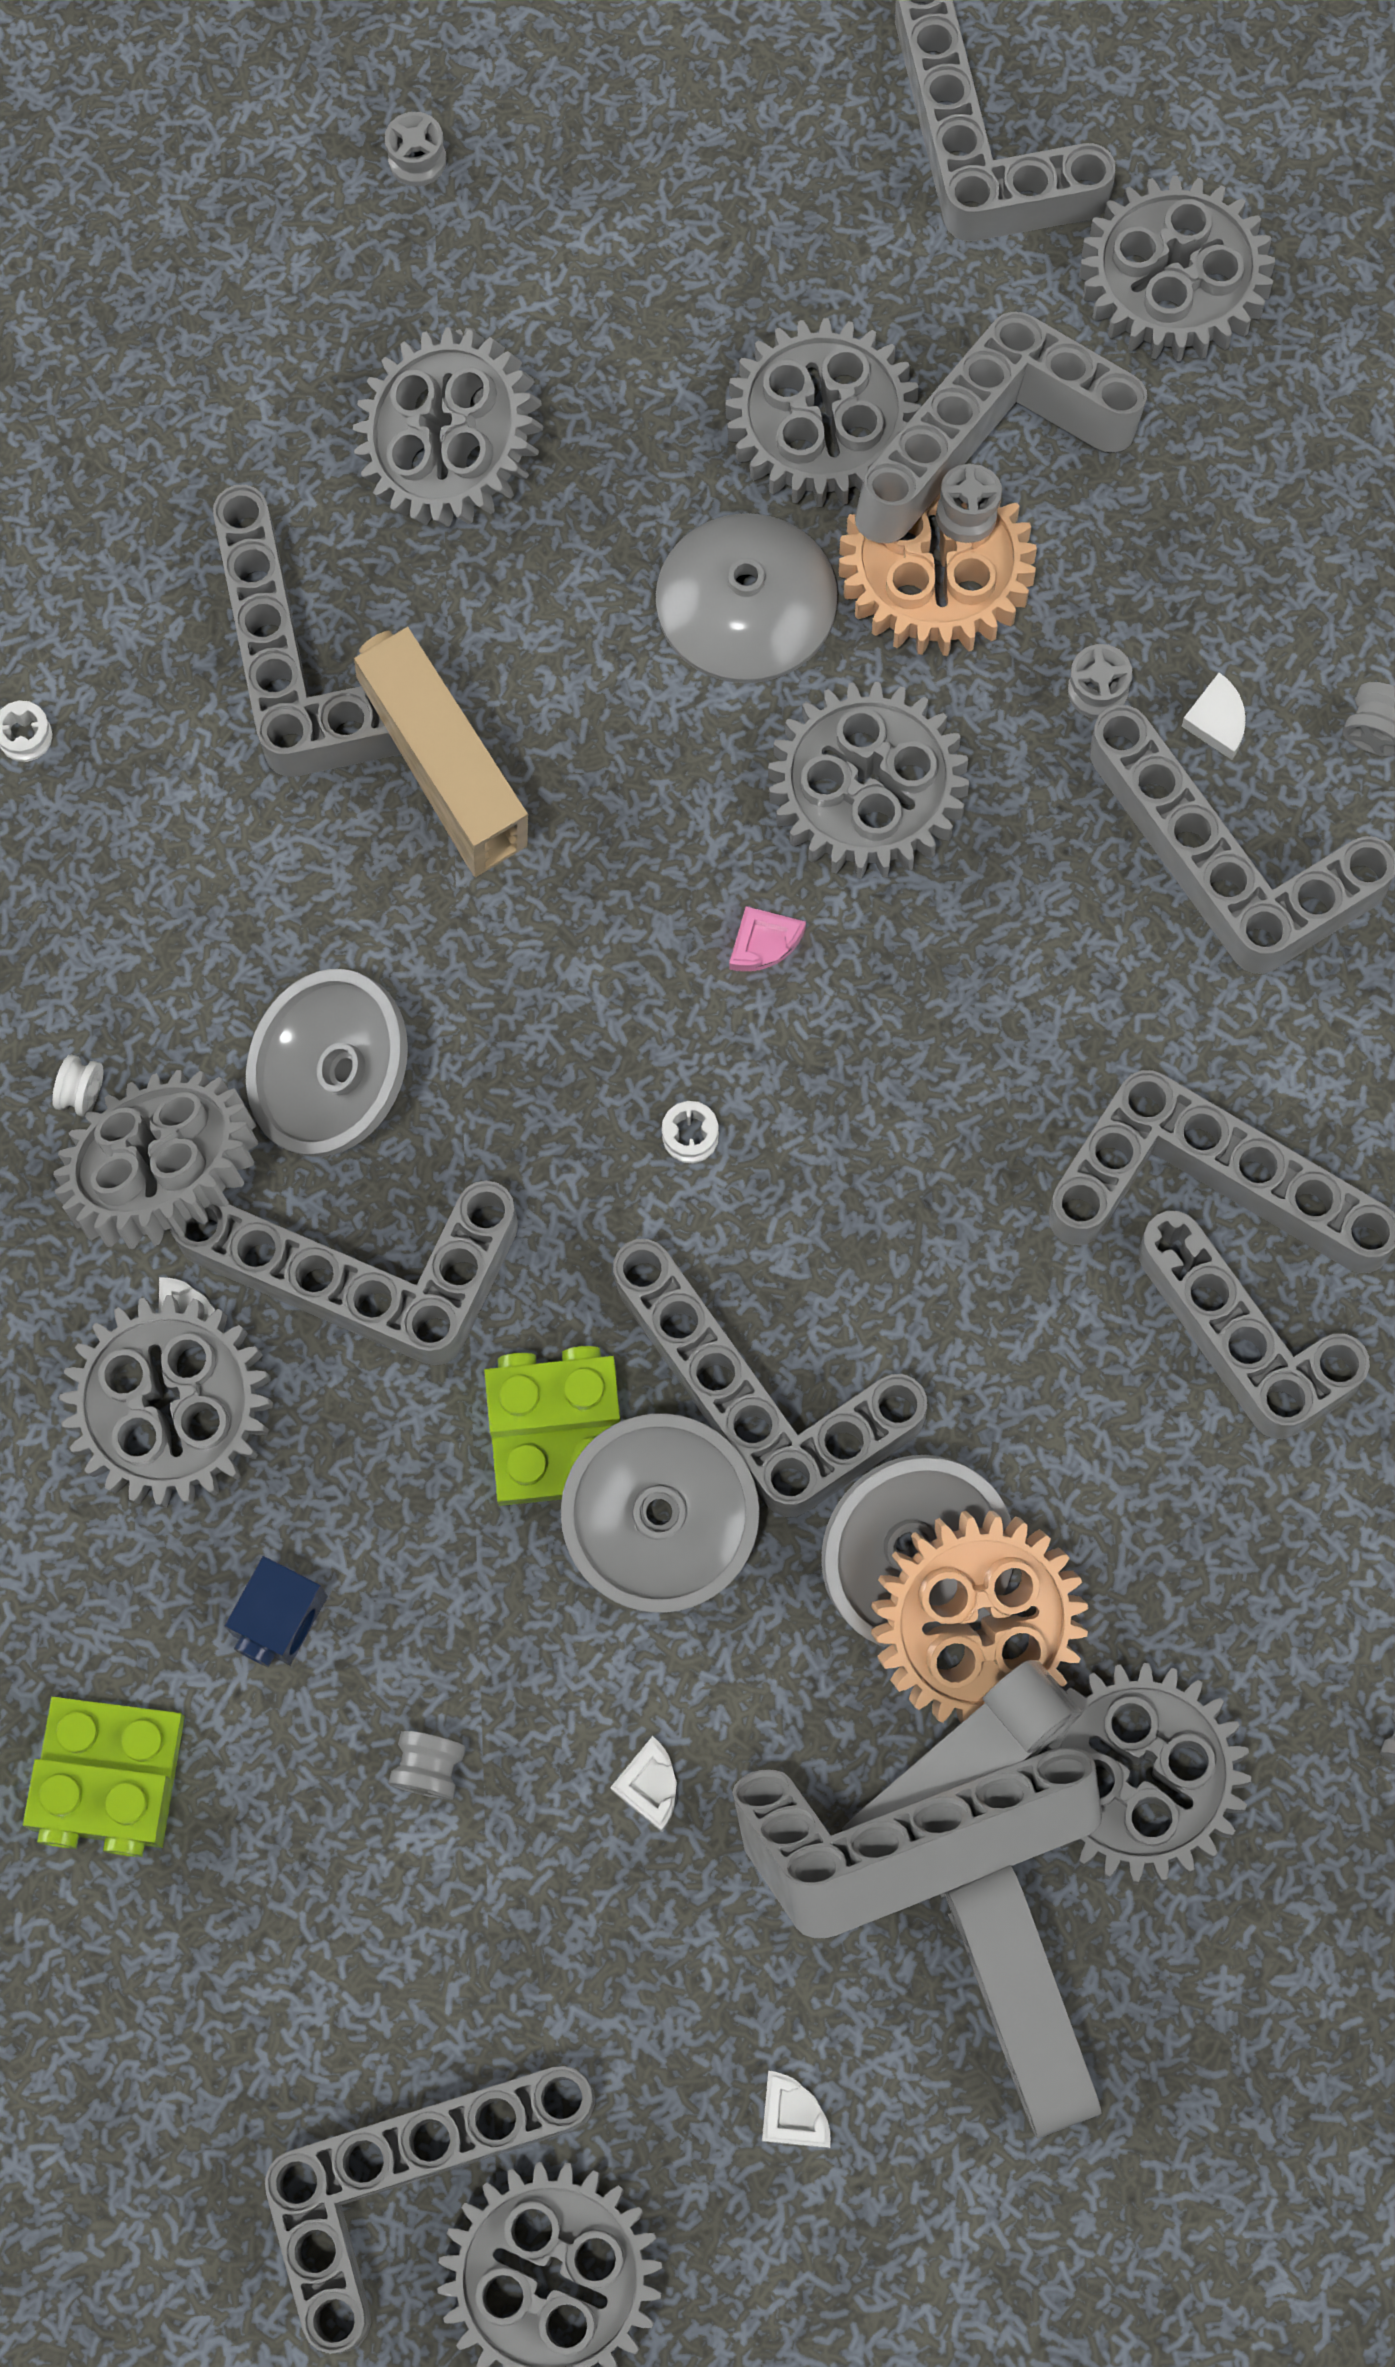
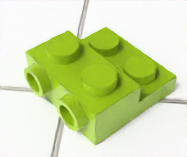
M595 1346L569 1348L562 1351V1361L538 1364L536 1355L532 1353L507 1354L497 1359L498 1368L484 1369L489 1430L492 1438L496 1493L499 1506L562 1500L566 1480L578 1456L595 1437L611 1426L621 1422L614 1356L601 1357L600 1348Z
M51 1697L40 1759H34L23 1826L31 1831L39 1832L37 1843L52 1847L77 1849L80 1837L103 1840V1852L128 1857H143L144 1846L163 1848L185 1716L182 1713Z

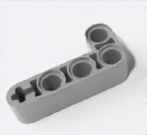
M1165 1211L1157 1214L1148 1223L1139 1247V1261L1143 1270L1254 1426L1263 1435L1273 1439L1292 1437L1347 1402L1358 1391L1370 1368L1369 1355L1365 1346L1359 1340L1347 1334H1332L1322 1338L1293 1357L1196 1221L1180 1211ZM1161 1237L1168 1244L1174 1243L1177 1240L1183 1244L1179 1256L1171 1249L1163 1253L1157 1249ZM1184 1267L1188 1273L1182 1281H1179L1178 1278ZM1200 1287L1211 1288L1221 1296L1223 1307L1216 1311L1200 1309L1193 1302L1191 1292ZM1237 1339H1245L1252 1342L1258 1347L1261 1360L1253 1364H1244L1237 1361L1229 1351V1343ZM1327 1357H1336L1343 1360L1349 1366L1351 1380L1335 1382L1328 1379L1321 1370L1320 1360ZM1273 1392H1284L1291 1395L1296 1400L1299 1414L1293 1417L1276 1415L1267 1404V1395Z
M1027 1660L1001 1679L983 1697L985 1703L859 1811L842 1828V1831L1037 1756L1079 1719L1083 1712L1038 1660Z
M1011 1865L940 1894L941 1898L946 1897L951 1910L948 1916L956 1933L963 1941L1017 2093L1036 2138L1039 2139L1102 2114L1093 2083L1026 1898Z

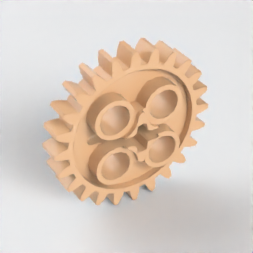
M940 494L908 531L916 536V538L911 540H898L888 544L871 541L859 532L855 524V514H849L847 518L848 535H842L840 538L839 554L844 557L839 558L838 573L839 577L846 578L843 595L845 599H858L855 603V617L857 619L866 618L874 614L872 622L873 635L877 636L889 627L894 630L893 647H900L909 636L916 638L917 654L923 655L927 649L929 641L938 642L943 656L949 655L951 640L959 639L968 651H972L974 649L975 633L980 632L988 640L994 641L997 634V621L1004 625L1012 626L1015 621V607H1026L1029 595L1027 587L1034 584L1036 567L1031 564L1035 563L1037 548L1035 544L1027 543L1031 532L1030 523H1016L1020 507L1018 503L1008 504L1003 507L999 505L995 527L990 535L981 541L972 543L958 542L947 537L940 530V560L942 566L945 567L943 590L947 604L945 607H940L936 603L934 588L935 564L934 557L930 554L931 527L928 516H936ZM961 503V507L967 509V504ZM965 581H973L980 584L983 588L972 591L966 590L958 584ZM911 585L921 589L922 592L908 595L900 592L898 588Z
M990 1510L984 1519L982 1528H978L974 1518L967 1511H962L959 1519V1530L952 1531L938 1518L935 1520L937 1539L929 1543L923 1536L914 1532L911 1537L918 1552L912 1558L899 1552L892 1554L893 1559L902 1569L899 1577L880 1575L878 1579L883 1587L891 1593V1599L872 1602L871 1608L877 1615L888 1619V1622L871 1629V1635L879 1643L892 1644L877 1656L878 1660L885 1669L899 1667L890 1679L899 1692L914 1686L909 1700L915 1708L920 1710L933 1700L932 1713L938 1721L944 1723L954 1708H956L958 1720L962 1723L985 1703L983 1697L1001 1679L1027 1660H1038L1060 1686L1064 1687L1067 1684L1063 1675L1056 1668L1060 1661L1079 1663L1081 1658L1067 1645L1068 1640L1087 1637L1088 1631L1081 1624L1071 1620V1616L1087 1610L1088 1604L1080 1596L1068 1595L1069 1592L1076 1589L1082 1583V1580L1074 1571L1060 1572L1068 1562L1069 1557L1060 1548L1046 1552L1051 1538L1042 1530L1035 1531L1026 1539L1027 1524L1021 1518L1015 1516L1005 1531H1003L1001 1517L995 1511ZM1011 1568L1021 1569L1022 1576L1018 1588L1007 1595H996L994 1590L998 1576ZM946 1578L956 1579L957 1591L948 1603L940 1606L929 1603V1594L937 1582ZM1031 1606L1036 1607V1613L1033 1616L1020 1617L1012 1615L1026 1611ZM984 1607L991 1616L982 1618L981 1629L974 1631L968 1623L976 1621L978 1619V1609ZM937 1621L944 1624L933 1628L928 1633L922 1631L923 1625L928 1622ZM1027 1633L1029 1635V1644L1026 1651L1017 1658L1003 1659L1002 1648L1005 1642L1015 1634ZM954 1643L965 1646L964 1656L956 1667L948 1670L937 1668V1658L946 1646Z

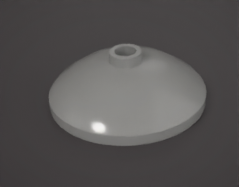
M751 513L733 514L713 519L698 526L675 545L664 561L658 577L656 609L666 640L673 650L690 666L719 680L735 683H758L791 673L809 661L818 652L834 624L837 611V584L827 556L820 546L804 531L772 516ZM749 574L754 576L757 581L752 585L743 586L737 583L736 579L741 575Z
M327 969L309 974L296 981L271 1004L255 1031L246 1065V1090L249 1105L257 1124L270 1140L288 1151L303 1156L325 1157L354 1147L381 1124L400 1091L408 1055L405 1023L400 1009L390 993L375 980L358 972L345 969Z
M648 1414L629 1418L611 1426L595 1437L585 1447L572 1466L565 1483L561 1502V1524L564 1540L573 1562L584 1578L595 1589L614 1602L646 1612H673L688 1609L709 1600L725 1589L735 1579L748 1560L755 1543L759 1523V1503L755 1483L748 1466L739 1452L726 1438L709 1426L694 1419L673 1414ZM656 1499L667 1501L672 1509L670 1519L661 1525L653 1524L646 1515L647 1506Z
M912 1455L897 1458L875 1467L863 1475L847 1490L836 1505L823 1538V1579L829 1597L838 1613L854 1630L866 1639L886 1648L891 1646L892 1644L877 1642L871 1635V1629L888 1622V1619L877 1615L871 1608V1605L874 1601L891 1599V1593L883 1587L878 1579L880 1575L899 1577L902 1569L893 1559L892 1554L899 1552L912 1558L918 1552L913 1542L907 1550L897 1551L896 1543L898 1538L904 1533L911 1532L913 1534L916 1532L930 1543L937 1539L935 1520L940 1518L952 1531L959 1530V1519L962 1511H967L974 1518L978 1528H982L988 1511H995L1001 1517L1003 1531H1005L1011 1522V1518L1000 1495L992 1485L971 1468L952 1459L934 1455ZM1013 1568L1005 1570L998 1576L994 1590L996 1595L1004 1594ZM946 1578L937 1582L929 1594V1603L939 1606L948 1603L957 1591L956 1579ZM984 1607L978 1609V1619L968 1624L975 1630L981 1625L982 1618L989 1616L990 1613ZM937 1621L928 1622L923 1625L922 1631L928 1633L933 1628L944 1624Z

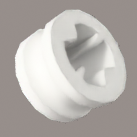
M19 700L8 703L0 709V748L7 757L15 761L28 762L38 759L46 753L51 745L53 733L45 713L38 705L30 701ZM16 723L24 727L31 723L35 735L30 740L19 736L14 741H11L15 738L11 727Z
M68 1055L64 1059L56 1077L52 1097L54 1108L64 1111L69 1106H73L76 1114L85 1117L84 1114L87 1111L92 1112L102 1086L103 1065L100 1062L90 1061L87 1066L81 1064L79 1056Z
M696 1101L678 1103L667 1111L662 1122V1139L665 1149L673 1158L684 1163L703 1161L713 1154L718 1145L719 1125L715 1114L708 1106ZM685 1119L689 1126L691 1125V1119L703 1122L701 1131L705 1140L700 1144L694 1145L693 1139H690L689 1146L679 1143L680 1136L677 1124Z

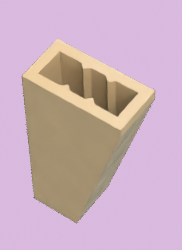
M409 627L394 635L391 631H384L365 642L359 650L360 655L354 658L356 678L473 876H479L526 848L528 842V813Z

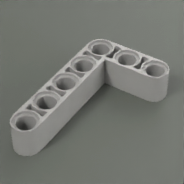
M896 0L895 25L944 224L948 232L955 238L963 241H979L1090 220L1103 214L1106 202L1111 200L1115 177V160L1111 153L1100 145L1083 143L993 160L953 0ZM916 2H925L928 4L918 5L916 4ZM937 51L941 54L931 55L926 52ZM940 101H950V102H953V103H955V104H952V105H943V104H940V103H937V102H940ZM962 151L967 153V155L956 156L950 154V152ZM1089 180L1095 182L1096 184L1083 185L1077 181ZM1033 191L1038 193V195L1026 196L1019 192ZM973 201L981 205L978 207H968L961 203Z
M1023 312L1002 314L995 319L867 470L856 509L855 524L863 536L876 543L888 544L900 540L940 494L942 480L947 472L967 462L1016 402L1096 449L1104 452L1125 450L1131 445L1147 401V390L1142 381L1131 373L1035 317Z
M234 485L226 488L217 496L213 505V516L256 731L269 767L277 774L292 777L401 755L362 686L312 697L308 696L275 529L267 502L263 494L254 487ZM243 518L257 519L251 526L246 528L232 527L238 520ZM254 571L268 573L262 580L257 582L243 581L249 573ZM265 625L279 627L274 634L267 637L253 635L258 628ZM276 679L291 681L284 690L279 692L264 690L265 686ZM348 721H356L363 724L357 732L350 735L335 733L341 724ZM297 734L302 736L301 740L292 747L280 748L275 746L276 741L284 735Z
M1115 705L1107 708L1098 716L1090 746V759L1094 768L1230 956L1243 970L1257 974L1273 971L1373 909L1384 900L1395 875V852L1387 842L1371 836H1363L1352 840L1272 890L1148 719L1138 709L1128 705ZM1112 736H1122L1130 740L1134 746L1127 750H1117L1109 746L1105 740ZM1146 784H1158L1163 786L1169 795L1161 799H1154L1146 796L1140 787ZM1182 832H1192L1199 835L1205 844L1197 848L1187 847L1176 839V835ZM1355 866L1371 868L1377 874L1379 880L1374 882L1361 881L1353 875L1350 868ZM1218 880L1232 882L1239 888L1240 894L1234 897H1224L1215 892L1211 884ZM1306 897L1316 898L1325 904L1328 912L1323 914L1309 913L1301 907L1299 900ZM1254 929L1265 930L1274 936L1277 943L1270 947H1261L1249 939L1247 932Z
M1153 1070L1138 1071L1131 1074L1122 1083L1058 1183L1049 1210V1225L1054 1235L1062 1242L1070 1245H1085L1094 1241L1102 1233L1153 1153L1348 1270L1357 1273H1372L1380 1269L1389 1260L1395 1249V1213L1386 1205L1169 1077ZM1137 1097L1150 1098L1159 1105L1161 1113L1154 1117H1142L1131 1109L1129 1102ZM1192 1129L1207 1131L1213 1137L1216 1146L1209 1150L1193 1148L1187 1143L1184 1133ZM1104 1148H1115L1126 1156L1129 1163L1120 1169H1110L1104 1167L1098 1161L1096 1153ZM1246 1162L1260 1163L1268 1169L1271 1180L1264 1183L1251 1182L1242 1175L1239 1166ZM1302 1194H1311L1318 1197L1326 1207V1214L1321 1216L1304 1214L1298 1208L1295 1198ZM1072 1199H1081L1093 1207L1096 1215L1088 1221L1078 1222L1069 1218L1062 1206ZM1357 1227H1367L1374 1230L1382 1241V1247L1376 1250H1367L1360 1247L1352 1237V1230Z
M486 1180L475 1182L468 1186L458 1198L417 1285L230 1204L226 1207L210 1204L205 1208L208 1219L218 1223L216 1232L205 1241L195 1242L187 1238L190 1228L198 1222L193 1217L185 1221L186 1230L184 1236L179 1237L172 1228H170V1232L184 1256L194 1264L417 1361L435 1366L446 1364L453 1360L463 1348L516 1237L518 1219L512 1196L499 1183ZM494 1206L505 1212L500 1223L491 1228H480L471 1223L473 1215L482 1207ZM268 1244L276 1248L273 1258L263 1266L252 1267L244 1263L246 1254L256 1245ZM467 1262L478 1268L475 1277L464 1285L457 1286L444 1280L446 1271L455 1263ZM322 1268L334 1273L332 1282L322 1291L309 1292L301 1287L306 1275L315 1269ZM372 1294H385L392 1299L388 1310L378 1317H366L359 1313L361 1303ZM438 1318L450 1324L449 1332L438 1342L427 1343L416 1337L420 1326L429 1319Z
M649 1239L630 1241L617 1252L613 1261V1272L616 1289L621 1300L712 1429L726 1438L742 1456L750 1470L757 1493L774 1513L784 1517H797L808 1512L912 1441L921 1432L927 1412V1396L922 1385L907 1375L891 1374L878 1380L797 1435L668 1252L659 1243ZM648 1263L655 1266L661 1274L653 1284L646 1287H638L626 1279L628 1271L633 1266ZM676 1314L690 1316L697 1323L695 1331L685 1338L668 1336L662 1330V1326L669 1317ZM713 1365L726 1367L734 1376L732 1383L727 1388L714 1391L701 1385L698 1378L706 1368ZM901 1397L912 1404L915 1414L905 1422L894 1423L882 1416L879 1406L886 1399ZM748 1417H758L769 1424L771 1432L763 1441L748 1443L742 1441L736 1435V1426ZM848 1433L860 1441L862 1449L853 1458L839 1459L833 1457L828 1452L825 1446L826 1442L833 1435ZM785 1469H795L806 1476L809 1484L802 1493L796 1496H785L774 1489L772 1485L773 1478Z
M1061 1747L1047 1751L832 1836L793 1781L783 1772L777 1770L751 1772L735 1784L732 1792L746 1854L796 1929L803 1935L812 1938H828L842 1934L983 1878L1009 1865L1013 1866L1086 1837L1100 1826L1102 1820L1094 1760L1086 1751L1074 1747Z
M566 2066L552 2067L297 2148L277 2157L269 2166L265 2177L266 2195L302 2330L308 2342L317 2350L328 2354L349 2352L360 2346L368 2336L371 2326L370 2308L342 2205L566 2134L582 2127L592 2116L595 2106L594 2090L589 2081L576 2069ZM561 2080L575 2082L582 2093V2102L579 2110L573 2116L566 2119L552 2117L545 2108L547 2090L552 2084ZM494 2101L508 2102L512 2105L516 2114V2123L513 2131L509 2136L501 2140L488 2139L480 2129L479 2119L481 2112L488 2104ZM437 2121L447 2128L450 2144L448 2150L441 2158L427 2162L418 2156L414 2146V2139L421 2126L428 2122ZM372 2142L380 2148L384 2164L381 2172L375 2179L361 2183L352 2176L349 2170L350 2155L357 2146ZM306 2163L314 2170L317 2176V2187L309 2200L295 2204L287 2198L283 2188V2181L290 2168L297 2164ZM317 2231H323L332 2238L336 2254L333 2263L326 2270L317 2273L305 2266L302 2260L301 2249L309 2235ZM333 2300L344 2301L351 2307L354 2313L355 2323L353 2330L347 2338L340 2342L330 2340L324 2335L320 2327L322 2310Z

